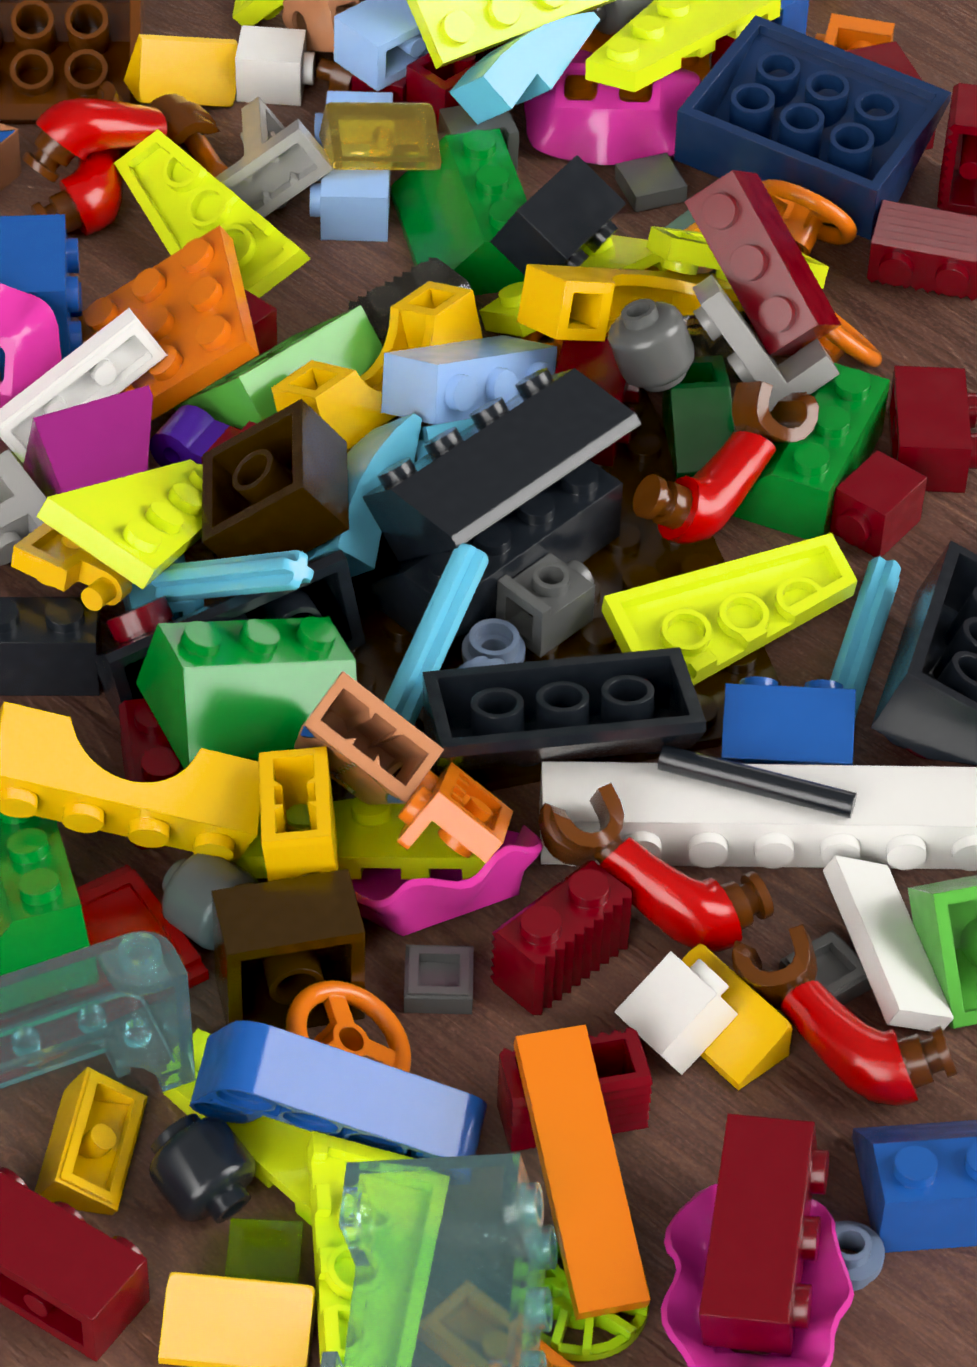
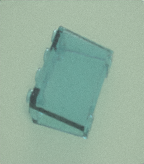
M520 1153L346 1163L339 1226L356 1266L344 1365L338 1352L330 1351L322 1352L321 1367H547L545 1353L543 1350H539L541 1332H550L553 1323L551 1292L549 1287H544L546 1270L556 1269L557 1236L553 1225H543L544 1201L542 1188L539 1182L529 1181Z

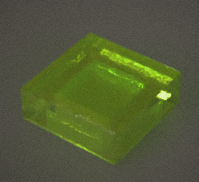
M231 1218L225 1277L299 1284L303 1222Z

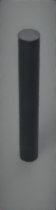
M666 744L663 745L658 760L657 769L849 819L852 816L857 797L855 792Z

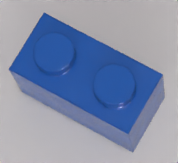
M759 676L743 678L740 680V684L725 683L721 759L741 764L853 765L856 689H843L841 683L825 679L810 680L804 684V687L778 686L779 683L776 680Z

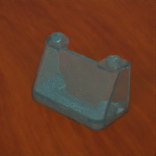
M137 931L0 976V1089L103 1053L106 1054L117 1078L130 1074V1067L143 1068L157 1076L158 1083L163 1092L196 1081L188 972L175 947L167 938L155 932Z

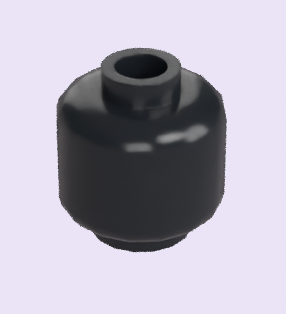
M192 1113L177 1120L153 1142L151 1150L155 1156L149 1166L150 1177L183 1220L196 1222L211 1216L219 1224L237 1214L250 1201L251 1196L246 1188L256 1173V1163L252 1155L223 1119L216 1117L200 1119L197 1114Z

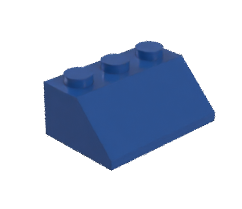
M977 1120L853 1128L852 1140L870 1226L882 1240L885 1253L977 1246Z

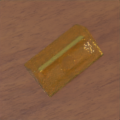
M330 102L325 106L319 138L334 170L440 169L442 161L435 113L431 104Z

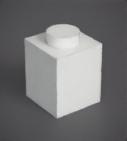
M241 26L235 57L236 102L250 103L259 96L265 104L301 106L304 85H314L316 72V53L306 52V30Z
M672 951L665 956L614 1011L629 1027L637 1030L638 1035L681 1075L738 1015L721 997L729 986L701 959H698L689 968Z

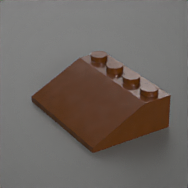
M0 0V123L36 124L40 115L59 101L76 98L98 99L97 89L104 81L114 84L117 94L122 97L125 103L142 105L131 93L124 82V77L138 35L144 34V0Z

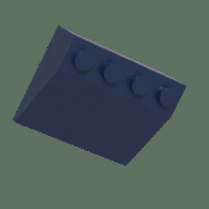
M755 15L678 109L674 160L717 178L723 177L732 170L758 173L761 181L775 179L806 188L826 198L845 211L854 221L857 227V235L871 240L882 200L899 201L950 102L952 92Z

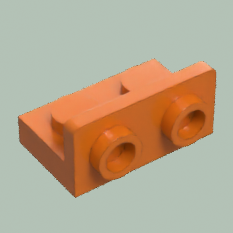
M450 762L439 777L429 770L399 812L397 817L405 824L397 842L408 850L431 821L441 827L438 830V835L452 850L466 858L475 854L483 862L487 863L504 842L513 810L457 765Z

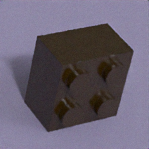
M303 399L296 401L203 454L202 542L220 559L292 550L307 553L349 530L347 442Z
M349 869L324 873L313 872L299 877L255 884L244 883L230 888L211 891L215 979L226 1025L235 1021H253L286 1030V1017L293 999L309 985L321 981H342L365 989V929ZM323 1003L316 1005L309 1013L307 1028L324 1026L330 1023ZM349 1005L353 1020L365 1019V1014L362 1011Z

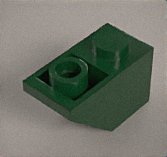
M722 355L694 357V361L686 372L684 379L676 386L663 391L662 421L676 480L684 476L693 477L718 452L734 432L731 386Z

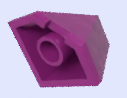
M149 385L33 418L23 468L46 498L147 471L153 394Z

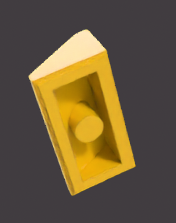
M139 34L124 82L135 99L140 103H151L154 99L165 94H177L200 106L231 107L236 96L235 57L238 43L235 39Z
M700 943L690 950L682 961L690 968L698 959H701L729 986L721 997L738 1013L734 1020L700 1056L739 1091L789 1056L792 1025L714 953Z
M87 1066L63 1092L35 1192L53 1203L56 1201L67 1203L78 1211L106 1215L115 1214L118 1211L148 1096Z
M171 1272L168 1275L158 1362L159 1364L188 1367H308L316 1316L315 1289L313 1286L305 1284Z

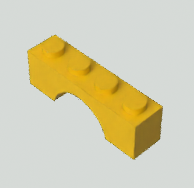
M527 264L517 322L555 340L605 342L606 333L609 332L615 319L621 315V311L625 306L639 299H651L654 302H665L674 305L680 311L694 344L730 346L723 335L713 341L693 313L694 310L701 306L693 287L710 276V273L688 275L672 271ZM715 277L748 325L751 326V322L729 282Z
M432 281L426 282L390 307L389 328L385 343L376 361L364 374L359 376L356 370L311 360L271 387L277 412L303 399L347 442L348 453L349 449L372 429L385 425L396 417L381 413L384 353L483 338L473 290Z
M5 701L0 707V813L14 818L37 816L62 822L66 828L80 833L103 831L128 837L132 843L142 847L158 848L169 846L191 851L194 854H206L235 862L240 859L256 838L260 816L259 761L201 748L192 762L182 772L169 779L149 783L129 781L107 772L88 756L76 737L71 717Z

